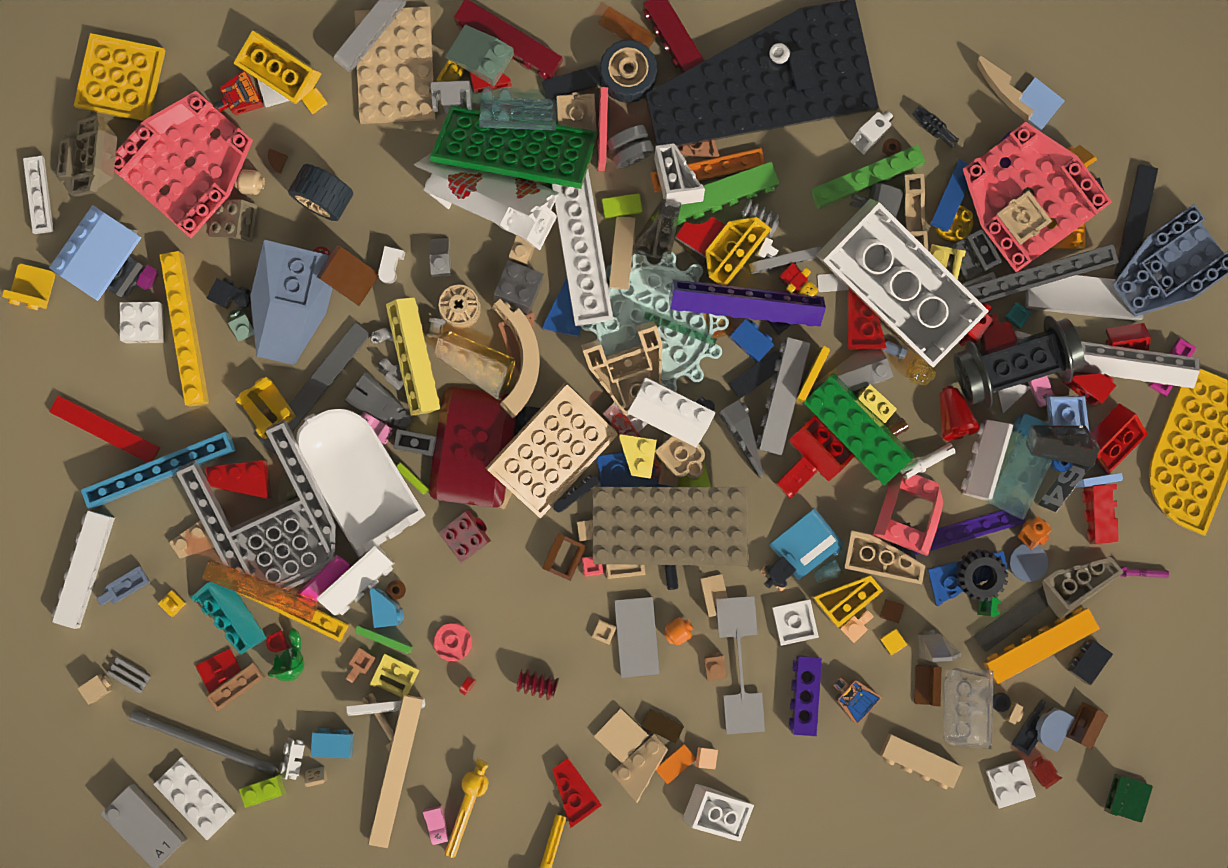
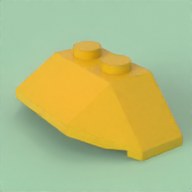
M757 217L729 221L705 251L709 278L718 285L727 286L759 247L771 228Z

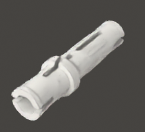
M947 443L923 458L915 459L914 463L901 470V474L906 473L903 477L907 480L919 472H925L926 468L955 454V449H950L953 445Z

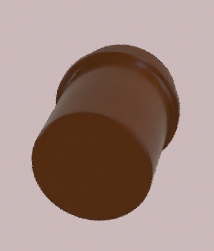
M903 418L897 419V421L887 426L895 436L909 429Z

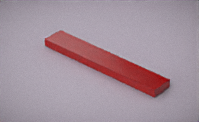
M59 395L49 411L51 414L147 463L155 460L161 448Z

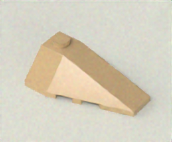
M851 531L845 563L846 569L922 585L925 564L872 534Z

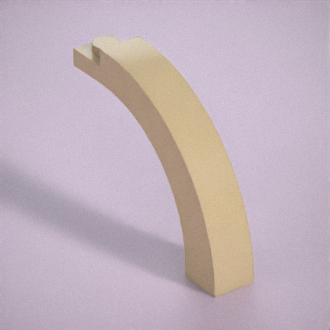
M499 299L492 308L511 328L520 350L521 364L517 382L511 393L500 404L514 418L528 402L535 388L539 374V348L535 333L523 312L518 308L513 313L511 311L512 307L506 301L503 302Z

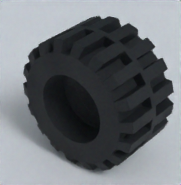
M977 549L975 552H967L968 556L963 555L961 557L963 561H958L957 566L959 568L955 569V574L957 575L955 579L959 583V588L975 600L984 601L986 599L990 601L992 596L997 598L999 596L998 592L1001 591L1003 593L1005 590L1003 585L1008 583L1005 580L1008 577V572L1005 571L1007 569L1006 565L1002 563L1003 561L987 550L981 551ZM982 565H988L991 570L988 581L982 585L973 584L972 575L975 569Z

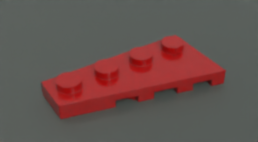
M849 288L848 349H887L879 317Z

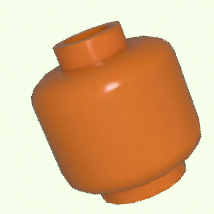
M677 617L665 625L664 635L671 645L674 643L679 646L692 637L691 630L693 626L688 619L684 620L681 617Z

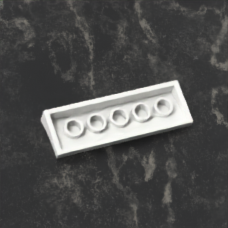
M1075 275L1026 290V309L1131 321L1143 319V314L1134 317L1112 285L1116 279Z

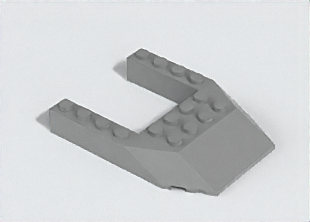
M285 419L268 426L266 433L299 496L231 528L197 460L179 467L176 471L229 576L237 579L264 601L312 579L335 557V523L322 492Z

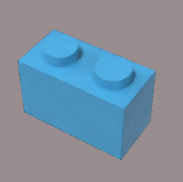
M318 728V731L312 733L311 757L351 758L353 755L354 733H349L348 729H337V732H329V728Z

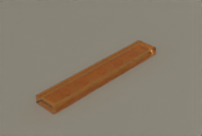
M211 559L208 561L202 579L312 621L319 604L318 601Z

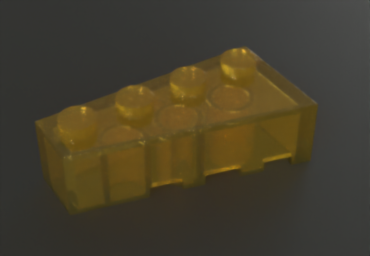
M446 331L438 337L434 351L435 356L497 400L506 393L516 361L515 358L450 331Z

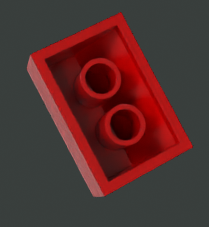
M1119 403L1083 439L1080 445L1086 455L1109 475L1148 433L1137 414Z
M816 415L789 439L793 446L828 482L855 457Z

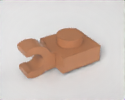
M359 648L349 663L353 669L346 679L354 683L360 672L363 674L367 673L376 657Z

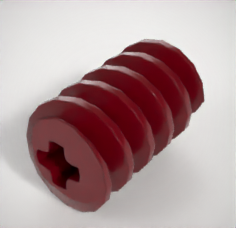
M521 669L516 691L519 692L523 687L524 694H527L529 690H531V696H535L538 692L539 698L546 694V700L549 701L552 696L554 698L559 678L552 682V676L550 675L545 680L543 673L537 678L536 671L530 676L529 669L524 674Z

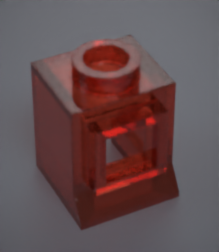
M1042 756L1036 758L1032 762L1033 765L1029 767L1041 786L1046 789L1062 779L1061 776L1056 774L1058 771L1051 761L1043 759Z

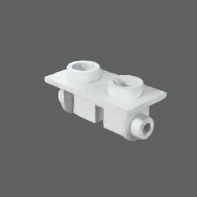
M288 738V741L284 744L283 754H285L284 762L280 764L279 772L286 780L288 775L289 779L294 780L299 776L301 762L294 760L295 758L302 759L305 747L303 740H296L294 743V740Z

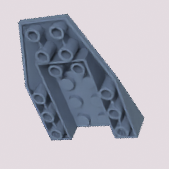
M1195 204L1149 235L1113 283V288L1134 317L1192 300L1228 275V251L1223 253L1204 227L1202 222L1206 219Z
M263 240L250 295L257 357L292 365L296 364L327 313L333 288L317 278V275L330 255Z

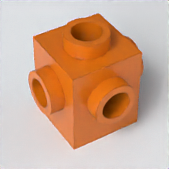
M1037 516L1033 520L1031 518L1023 524V529L1018 535V538L1030 550H1033L1038 544L1042 546L1050 539L1048 535L1052 529L1045 520Z

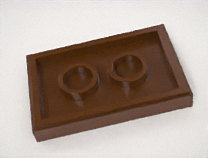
M339 245L336 246L317 275V278L358 306H360L379 277L375 270Z

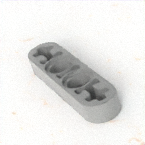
M821 247L750 263L751 274L790 266L792 263L798 264L819 259L816 254L821 250Z

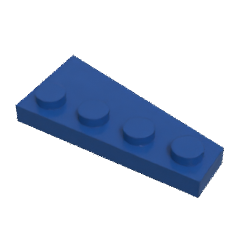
M566 278L542 329L579 337L581 326H575L568 278Z
M1004 551L992 552L1006 565ZM958 561L927 568L936 606L959 596L958 594L963 592L955 579L957 577L955 569L959 568L957 566ZM982 565L975 569L972 575L973 584L977 585L990 578L991 570L988 565Z

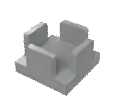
M469 81L431 82L432 108L434 112L438 111V99H441L445 114L448 113L451 105L463 107L464 98H467L468 110H472V89Z

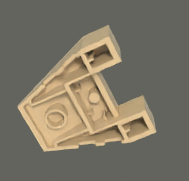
M654 321L636 326L641 345L606 357L599 339L581 345L590 371L596 376L625 415L628 414L627 412L644 378L662 385V341Z

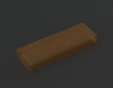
M610 7L606 9L598 22L600 26L620 38L642 42L649 49L656 39V35Z

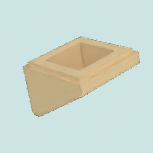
M324 766L309 769L305 773V786L307 787L322 784L328 780Z

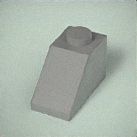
M449 238L431 239L429 257L432 277L452 276Z

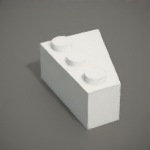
M676 145L656 146L654 160L665 207L702 202L705 188L702 184L700 185L695 177V173L693 170H690L685 158Z

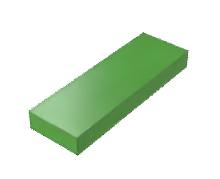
M361 625L356 627V634L406 654L412 651V645Z

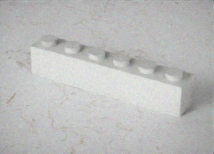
M1081 342L1085 365L1084 369L1079 372L1102 373L1103 375L1107 374L1124 379L1189 388L1195 387L1200 371L1199 358Z
M87 511V514H84L81 522L83 525L82 530L76 537L77 546L70 556L71 565L64 574V587L58 593L59 602L52 612V617H54L53 623L73 629L80 628L112 529L114 517L94 511Z

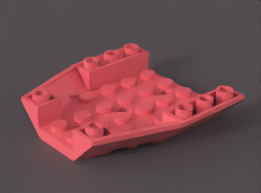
M195 91L144 120L116 151L114 172L169 218L187 236L192 238L230 196L253 140L213 107L201 94ZM214 129H219L221 132L218 138L211 137V132ZM189 157L195 158V164L191 167L186 166V160ZM168 185L170 192L167 195H162L160 192L161 188Z
M1027 122L1011 132L1010 136L982 157L975 159L963 168L981 227L1015 272L1027 266L1112 203L1111 199L1077 155ZM1002 158L1010 159L1011 165L1008 168L1000 166L999 162ZM1031 188L1034 191L1033 197L1049 218L1057 221V226L1054 229H1049L1045 226L1040 230L1039 234L1035 237H1030L1020 245L998 217L997 213L1006 208L1010 201L1022 196L1024 189Z

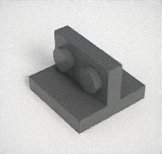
M128 257L107 289L126 300L136 286L145 266Z

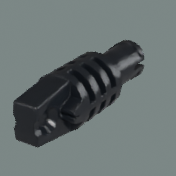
M921 106L913 112V117L920 123L921 127L933 137L942 139L950 148H953L955 145L951 139L956 143L959 141V138L947 129L946 124L933 113Z

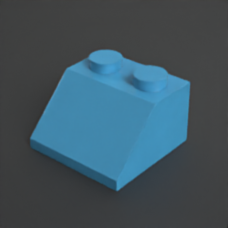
M380 588L370 589L374 628L402 624L404 610L403 608L400 609V604L390 598Z

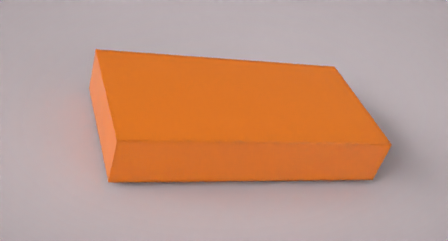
M683 744L665 759L656 771L669 784L696 760V757Z

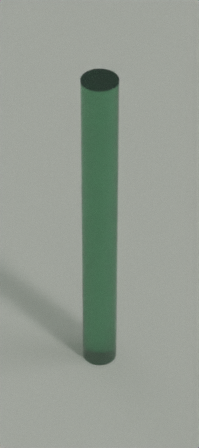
M649 312L644 314L643 319L654 321L656 324L715 346L717 339Z

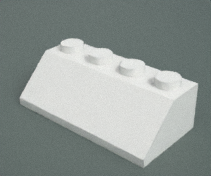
M644 378L627 413L697 447L716 412L648 378Z
M984 420L983 423L979 424L980 430L977 432L979 434L978 441H975L972 447L974 455L972 460L968 461L966 471H969L968 476L963 479L961 489H963L962 494L984 501L992 500L1012 432V424L992 420Z
M374 546L325 590L317 600L334 615L339 613L343 615L351 608L349 606L350 603L354 600L358 602L365 595L363 592L368 587L372 589L379 583L377 579L381 575L386 576L394 569L392 565L395 562L380 546Z

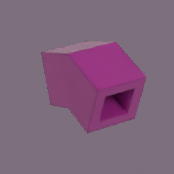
M147 265L140 274L136 284L145 290L150 289L159 276L158 270Z

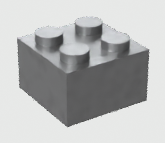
M508 260L494 292V302L501 299L503 302L506 301L512 309L517 310L519 308L523 313L529 315L542 285L544 273Z

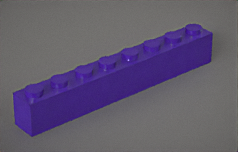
M674 279L669 295L670 309L675 311H689L697 314L707 313L715 316L724 315L734 318L742 317L752 320L759 319L807 326H821L826 309L824 297Z

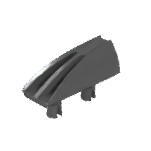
M877 183L870 188L868 198L852 194L851 199L859 202L852 201L850 206L862 208L869 199L879 202L896 218L903 191L892 186Z

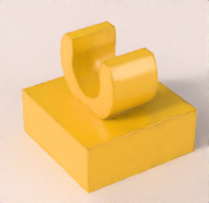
M171 590L158 603L171 617H174L186 604L174 590Z

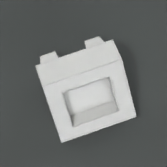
M765 237L753 256L759 259L765 258V256L772 258L776 256L778 250L771 246L773 240Z

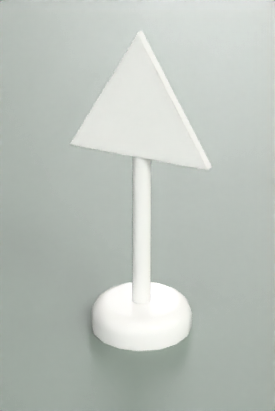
M1014 331L1017 339L1031 336L1027 333ZM1019 384L998 391L1002 412L1004 413L1031 387Z

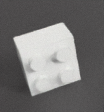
M160 302L120 303V341L124 343H164V305Z

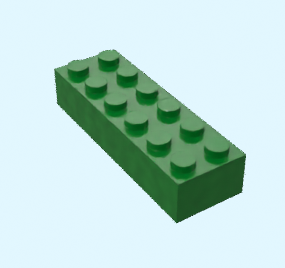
M833 372L806 398L804 403L865 467L885 485L912 461L914 454L874 413L857 399L858 397Z

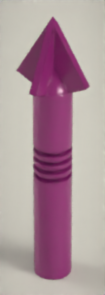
M1120 567L1124 572L1120 575L1122 578H1126V576L1169 577L1168 570Z

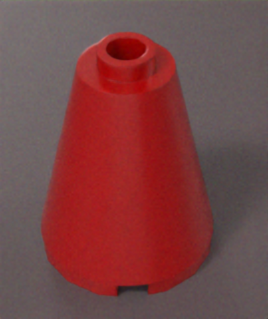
M954 386L944 387L943 391L940 392L942 438L945 441L962 439L963 435L968 433L969 436L977 433L980 430L979 424L959 389L954 388Z

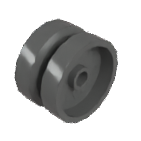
M644 125L626 129L607 141L609 151L617 153L613 158L617 168H624L638 163L655 152L652 142L645 140L648 133Z

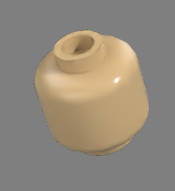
M243 169L236 179L235 186L242 194L258 195L260 190L265 187V178H262L259 171Z

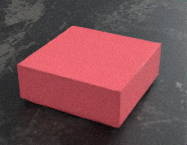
M593 556L582 557L584 576L603 574L602 564H593Z

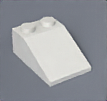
M696 784L682 820L694 829L741 841L754 805L715 789Z

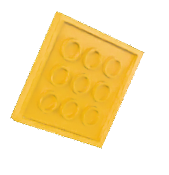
M90 33L73 106L78 109L143 122L151 117L166 50L160 47Z

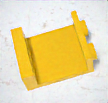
M267 377L257 380L253 387L242 391L239 397L235 399L237 403L244 407L257 427L255 429L256 432L264 439L268 438L266 429L272 423L247 396L250 391H254L277 416L278 420L274 423L283 419L289 423L296 417L274 382Z

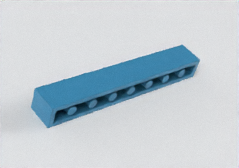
M223 432L81 490L87 508H96L176 476V471L179 467L194 460H197L199 466L237 450L230 433Z

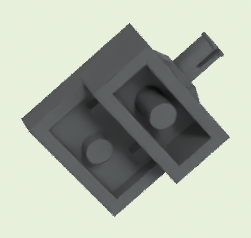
M983 229L948 247L966 251L960 266V273L965 282L1002 262L995 250L997 247L991 242Z

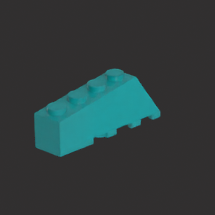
M225 574L206 583L191 597L194 603L197 601L202 606L201 611L205 615L209 614L214 619L213 624L216 628L225 632V638L240 655L266 639L263 630L258 626L252 613L247 609L242 598L237 594L231 581Z

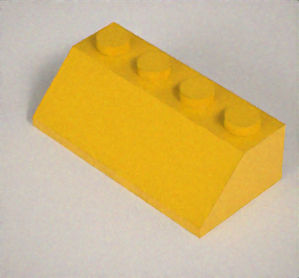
M253 30L234 61L235 65L295 104L312 91L322 74L261 33Z

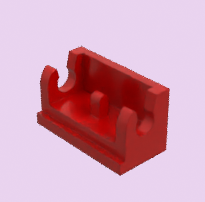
M1145 323L1106 329V334L1109 338L1106 340L1107 345L1149 351L1151 336Z
M803 456L775 485L791 499L817 473V469Z

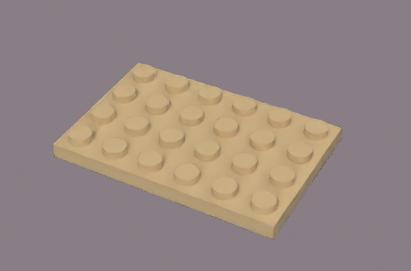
M430 7L403 8L357 64L360 124L436 120V112L432 108L431 82H434ZM371 10L354 11L355 29Z
M564 383L490 462L486 469L541 518L615 439L618 433L569 385Z

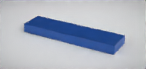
M958 160L930 225L946 232L949 231L968 188L963 168L969 165V163Z

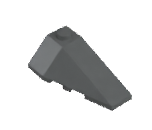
M738 400L722 409L718 415L760 478L764 474L750 419L747 414L749 409L744 402L740 403Z

